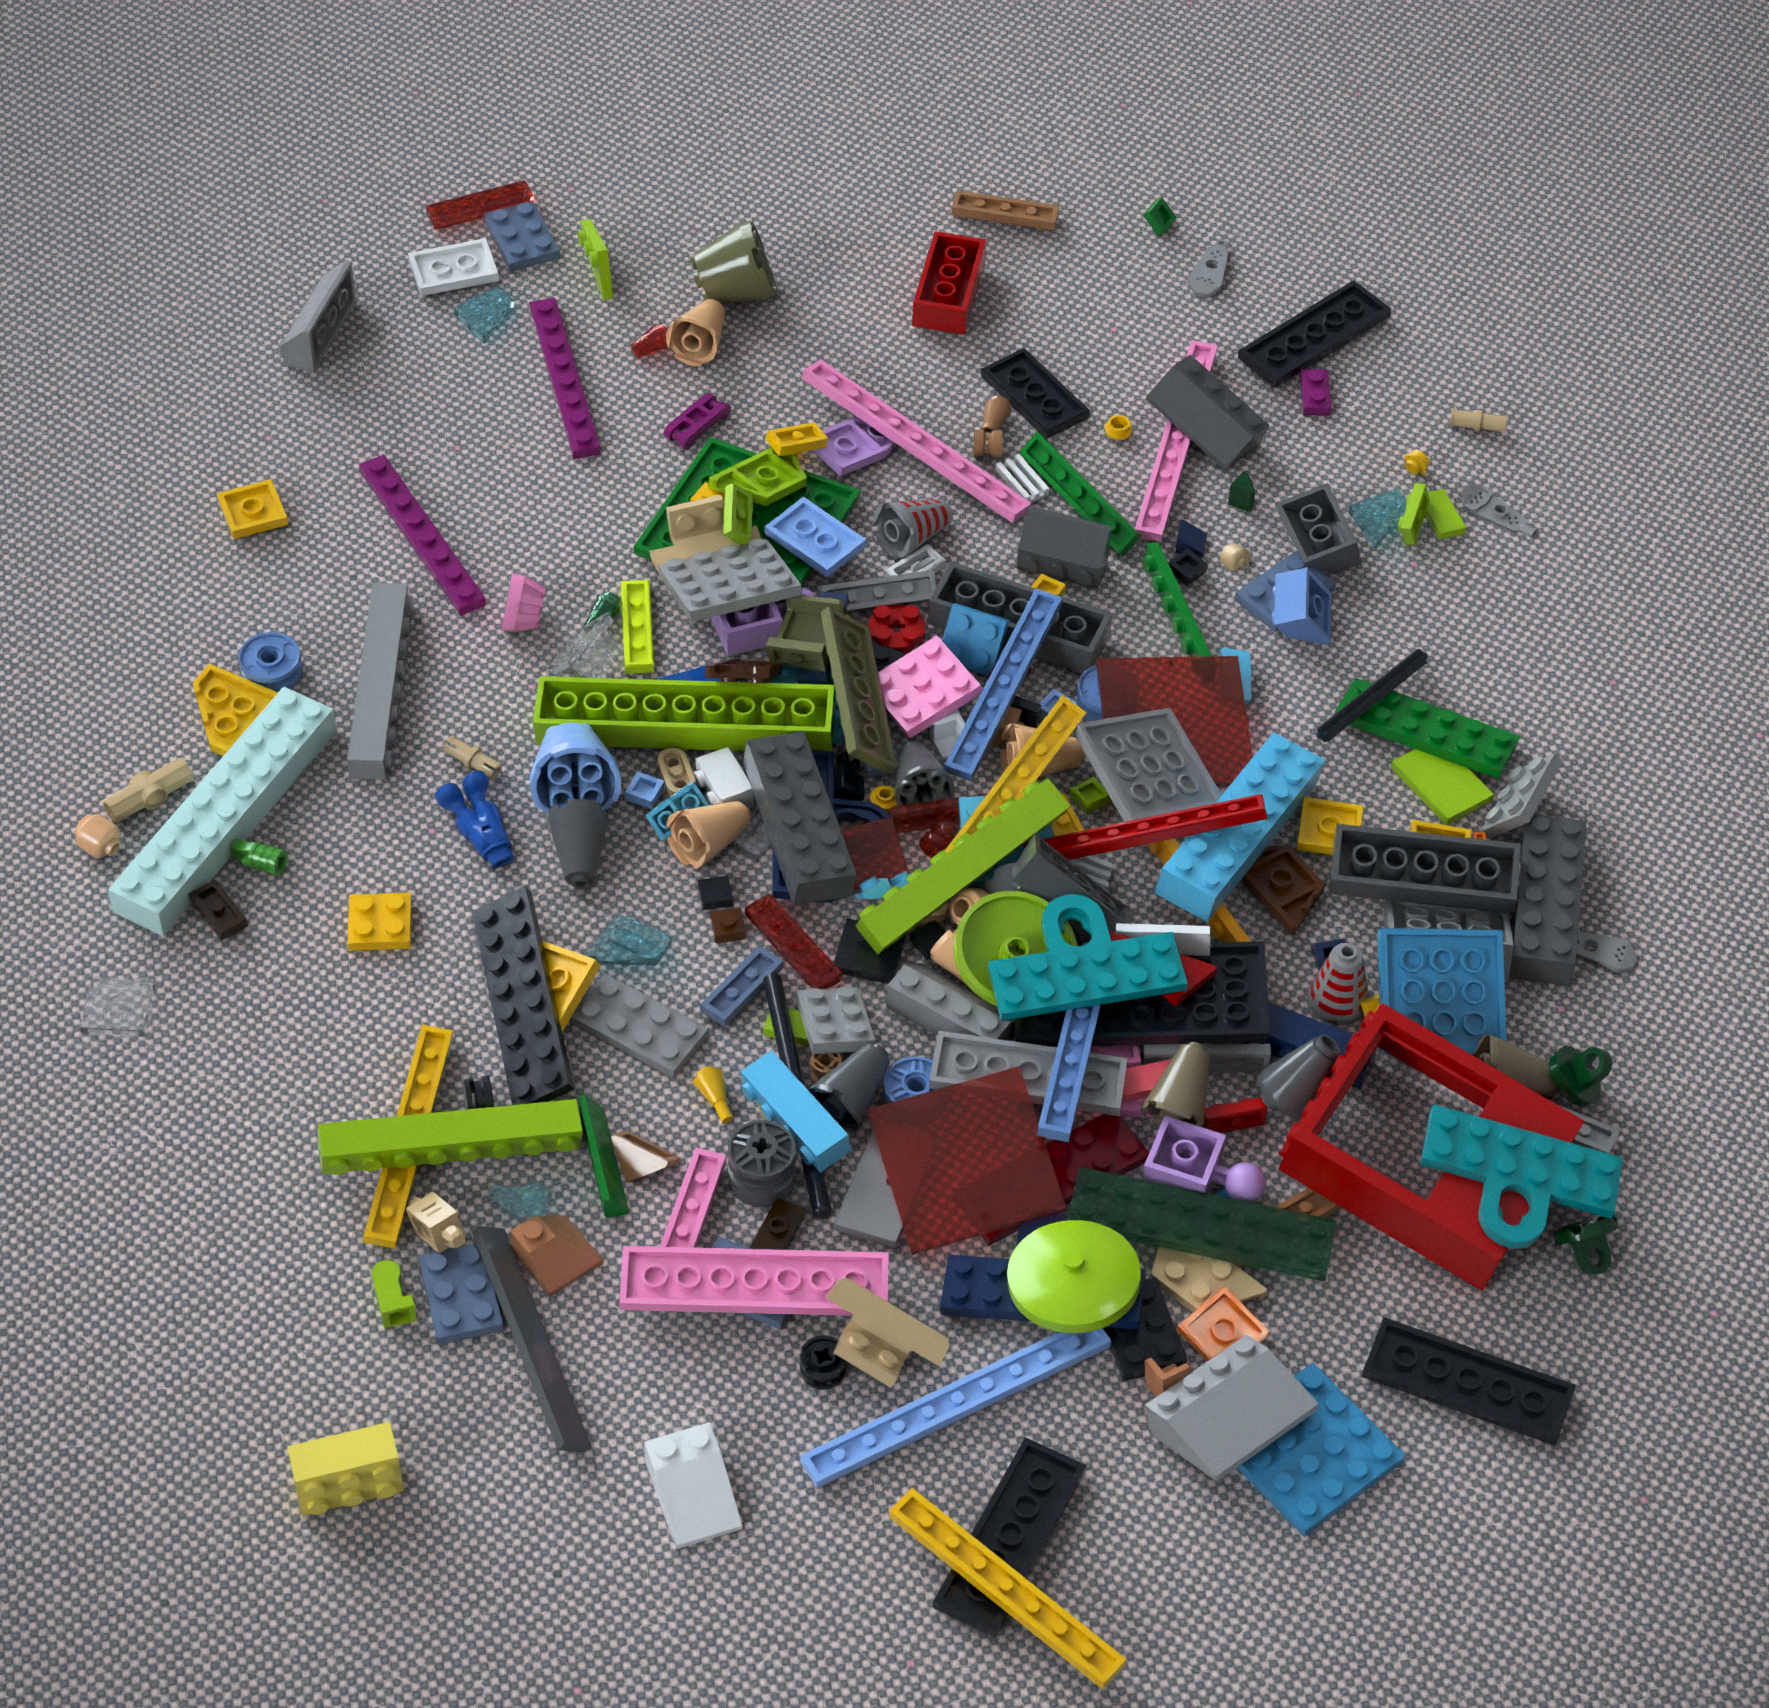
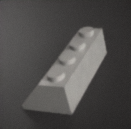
M346 260L322 276L318 284L314 285L312 295L308 301L303 303L301 313L297 319L293 320L288 335L281 340L280 353L283 355L284 365L310 372H315L356 302L351 261Z
M922 963L904 965L887 985L886 1008L935 1035H938L939 1030L1008 1041L1015 1037V1019L1001 1021L997 1006L988 1003L972 990Z

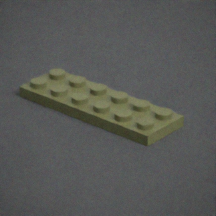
M827 607L820 612L823 623L822 629L826 638L827 654L832 669L831 675L834 680L837 695L836 701L839 705L846 750L851 757L890 774L897 769L869 627L831 607Z

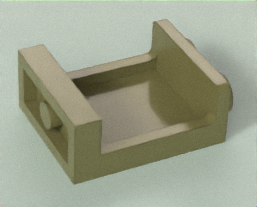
M804 594L785 599L787 612L776 638L769 637L766 644L770 662H781L782 666L826 672L830 659L827 654V644L822 629L823 623L820 612L827 607H831L845 615L842 601Z

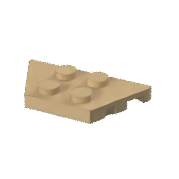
M1169 1216L1166 1219L1151 1273V1278L1156 1277L1160 1289L1192 1313L1224 1285L1241 1302L1253 1298L1259 1301L1266 1297L1267 1288L1174 1218Z

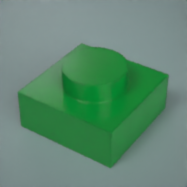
M1163 197L1156 199L1143 214L1157 235L1165 233L1177 218Z

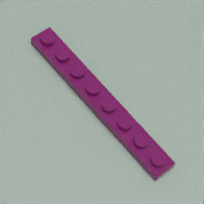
M556 298L529 302L530 313L572 457L577 459L600 455V445Z
M383 454L360 463V473L459 615L462 616L486 606L485 596L386 456Z

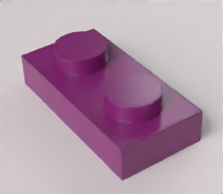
M1300 369L1299 378L1303 415L1330 416L1331 399L1328 370Z

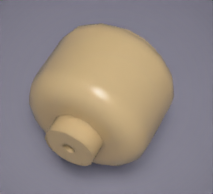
M1235 543L1227 545L1220 554V562L1233 571L1239 568L1246 569L1251 560L1250 552Z

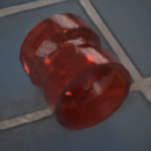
M937 818L930 827V832H926L920 839L919 845L921 850L928 857L933 858L942 850L945 851L958 834L959 829L950 820Z

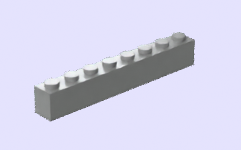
M372 583L347 757L350 779L386 780L387 768H392L393 751L390 750V745H395L396 728L393 727V723H398L399 705H396V700H401L402 683H399V678H404L405 661H402V656H407L408 639H405V634H410L411 618L408 617V613H413L414 597L408 595L407 584Z

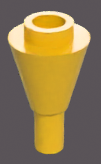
M713 1066L702 1068L697 1072L693 1084L712 1107H715L721 1123H729L733 1120V1116L726 1103L727 1098L722 1069L714 1068Z

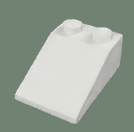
M710 1422L644 1442L645 1463L676 1549L742 1529L741 1519L722 1454Z

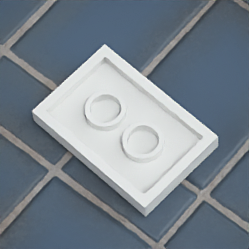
M486 238L408 253L409 263L421 296L499 281V273Z

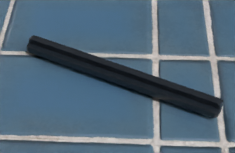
M1421 649L1413 651L1317 728V738L1323 742H1329L1427 663L1428 654Z

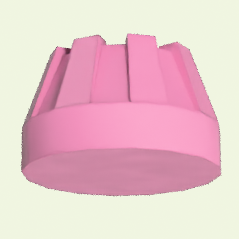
M512 573L501 630L520 632L538 629L546 588L527 576Z

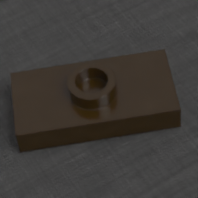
M776 1198L749 1248L788 1250L806 1217V1208Z

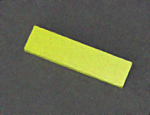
M650 580L621 581L625 674L654 673Z

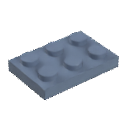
M534 201L483 213L484 222L510 272L560 259V250Z
M1296 552L1292 553L1235 592L1234 600L1274 632L1279 630L1272 622V612L1275 611V600L1272 592L1275 586V575L1306 568L1299 554ZM1308 568L1331 593L1335 591L1336 583L1320 570Z
M476 1243L460 1246L459 1248L446 1249L441 1253L436 1251L418 1255L438 1345L503 1331V1323L495 1290Z

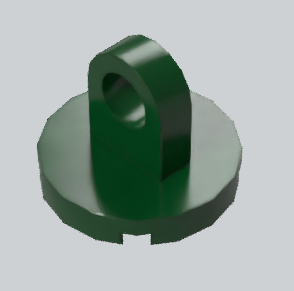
M1563 1046L1553 1053L1554 1056L1550 1057L1549 1060L1550 1074L1555 1086L1559 1090L1564 1089L1568 1094L1565 1098L1579 1107H1587L1599 1099L1601 1093L1600 1081L1605 1079L1612 1069L1613 1063L1610 1053L1596 1047L1588 1048L1581 1053L1571 1046ZM1598 1057L1599 1066L1595 1070V1068L1592 1065L1594 1060Z
M1614 1215L1611 1219L1600 1216L1594 1221L1584 1222L1583 1220L1557 1228L1558 1230L1553 1232L1555 1244L1571 1243L1578 1267L1584 1273L1589 1275L1602 1274L1607 1271L1611 1263V1252L1605 1234L1618 1229L1619 1225ZM1592 1249L1599 1256L1598 1264L1595 1267L1590 1264L1588 1258L1589 1252Z

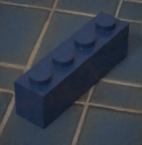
M1268 1002L1270 1042L1255 1043L1270 1044L1272 1056L1282 1058L1314 1037H1319L1321 1034L1328 1035L1339 1045L1340 1053L1338 1057L1340 1054L1344 1055L1347 1050L1346 1046L1353 1034ZM1377 1048L1352 1084L1353 1087L1362 1088L1374 1063Z

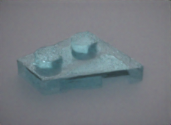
M618 913L587 956L595 959L599 964L656 966L672 945V937Z

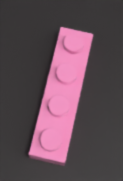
M695 1148L660 1247H697L726 1165L725 1154Z

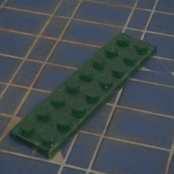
M1079 1167L1067 1221L1083 1220L1107 1226L1121 1234L1126 1240L1324 1282L1327 1276L1337 1221Z

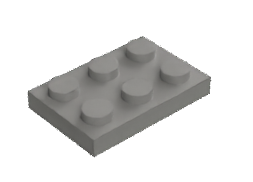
M1553 753L1544 758L1538 757L1531 764L1524 767L1518 766L1513 769L1508 776L1509 781L1506 787L1497 795L1498 801L1495 807L1486 815L1487 821L1481 832H1485L1486 837L1491 839L1529 823L1562 760Z
M858 987L810 988L796 992V1003L812 1054L856 1052L865 1044H875L876 1040Z

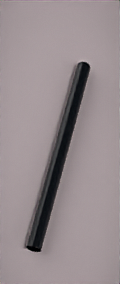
M769 974L763 978V984L779 1059L804 1085L782 979L779 974ZM801 1158L812 1214L817 1219H825L830 1216L832 1209L824 1172L820 1173L813 1164L807 1165Z

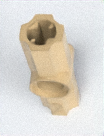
M177 758L152 773L147 770L140 771L130 779L129 786L102 800L103 808L113 823L120 822L144 807L148 810H154L166 801L169 793L194 780L193 772L183 758Z

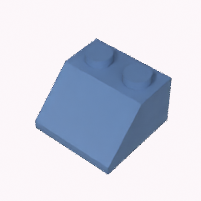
M1307 567L1276 574L1275 586L1272 590L1275 600V611L1272 612L1274 626L1287 638L1330 644L1332 593Z

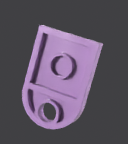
M855 417L822 430L829 438L827 447L812 451L841 477L888 457L893 450L894 442L860 418Z

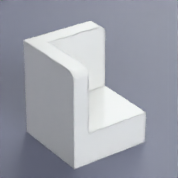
M958 709L933 723L929 729V737L943 761L948 759L965 726V722Z

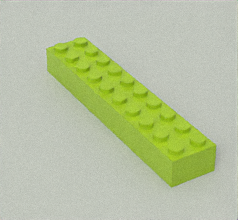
M539 676L533 728L536 745H541L548 728L564 723H579L590 725L605 747L720 750L729 747L731 751H745L746 742L750 739L804 731L811 750L832 751L836 709L835 686L821 684Z

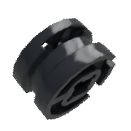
M489 1075L481 1076V1079L476 1081L472 1078L464 1079L468 1109L494 1107ZM472 1093H474L476 1107H473Z
M826 1335L815 1336L802 1346L800 1374L804 1382L812 1388L820 1390L831 1389L839 1385L845 1377L847 1361L834 1354L838 1340L834 1337ZM826 1381H831V1385H827Z

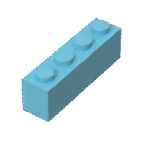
M772 1050L741 1071L743 1080L741 1089L745 1096L751 1102L757 1101L761 1106L760 1110L767 1120L781 1124L790 1131L795 1140V1145L799 1148L798 1153L807 1165L813 1164L821 1173L851 1152L849 1136Z

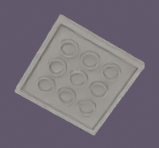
M754 539L747 545H729L719 551L710 553L699 552L694 557L685 559L675 558L658 565L660 577L691 622L802 595L801 584L767 539Z
M1171 708L1077 723L1076 728L1073 730L1075 737L1124 822L1214 804L1221 797L1220 791Z

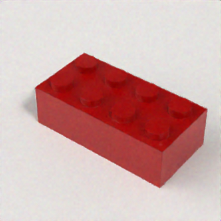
M934 231L913 301V327L965 335L985 265L986 239Z

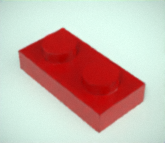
M1262 1097L1255 1099L1245 1098L1239 1102L1224 1105L1214 1104L1205 1108L1203 1128L1218 1133H1226L1265 1125L1268 1107L1263 1103Z

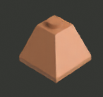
M536 1214L510 1230L511 1247L516 1258L549 1297L604 1263L602 1257L566 1215Z

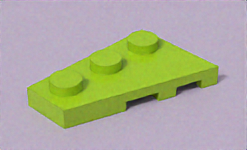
M591 219L580 221L581 231L577 232L580 247L584 248L585 256L588 257L603 301L614 299L608 249Z

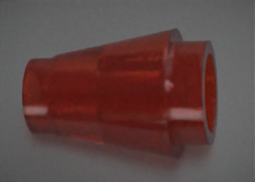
M662 323L651 326L634 343L630 344L634 355L639 359L642 356L644 357L668 348L666 343L667 328Z

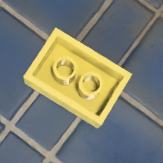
M390 1422L287 1446L302 1516L308 1514L320 1515L329 1509L341 1506L352 1507L360 1504L362 1501L378 1497L389 1498L396 1493L404 1491L399 1457Z

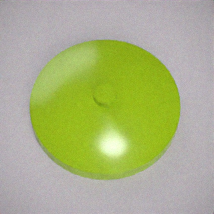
M1000 891L979 899L965 912L955 932L953 952L961 977L976 995L988 1003L997 1006L988 972V961L1047 952L1042 933V916L1049 902L1027 892ZM1066 921L1062 937L1069 945L1077 946L1075 934L1069 922Z
M1083 1220L1055 1222L1033 1231L1017 1245L1008 1264V1289L1017 1309L1027 1319L1043 1328L1063 1333L1095 1331L1116 1322L1133 1306L1141 1286L1140 1262L1132 1245L1121 1234L1107 1226Z

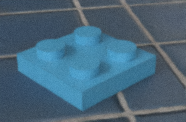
M954 603L951 607L942 642L966 669L988 676L999 660L1010 620Z

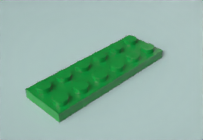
M1355 678L1336 708L1335 713L1371 686L1372 683ZM1393 690L1350 724L1352 727L1418 749L1497 779L1501 777L1520 739V736L1506 730L1470 719Z

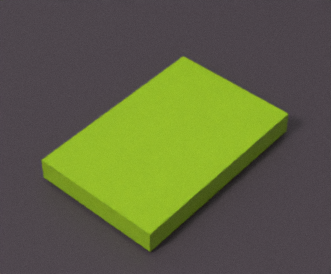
M1418 749L1406 753L1391 763V769L1445 825H1449L1493 801L1494 794L1469 768Z

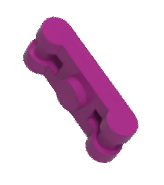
M706 393L666 426L663 435L671 441H678L679 446L688 450L692 447L694 441L720 419L724 420L729 416L731 406L725 402H718L714 395Z

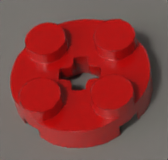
M879 605L874 609V614L868 621L871 641L905 654L913 651V647L919 643L921 645L925 638V621L920 615L919 609L914 605ZM899 627L901 629L900 632H894L893 628Z

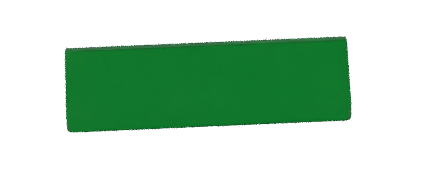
M582 1094L578 1097L579 1112L604 1216L609 1218L628 1214L627 1200L605 1111L591 1098Z

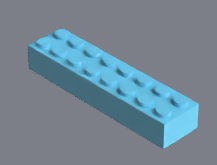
M1273 732L1216 802L1263 794L1268 819L1189 835L1162 867L1154 893L1208 922L1302 804L1304 797H1307L1317 785L1325 759Z

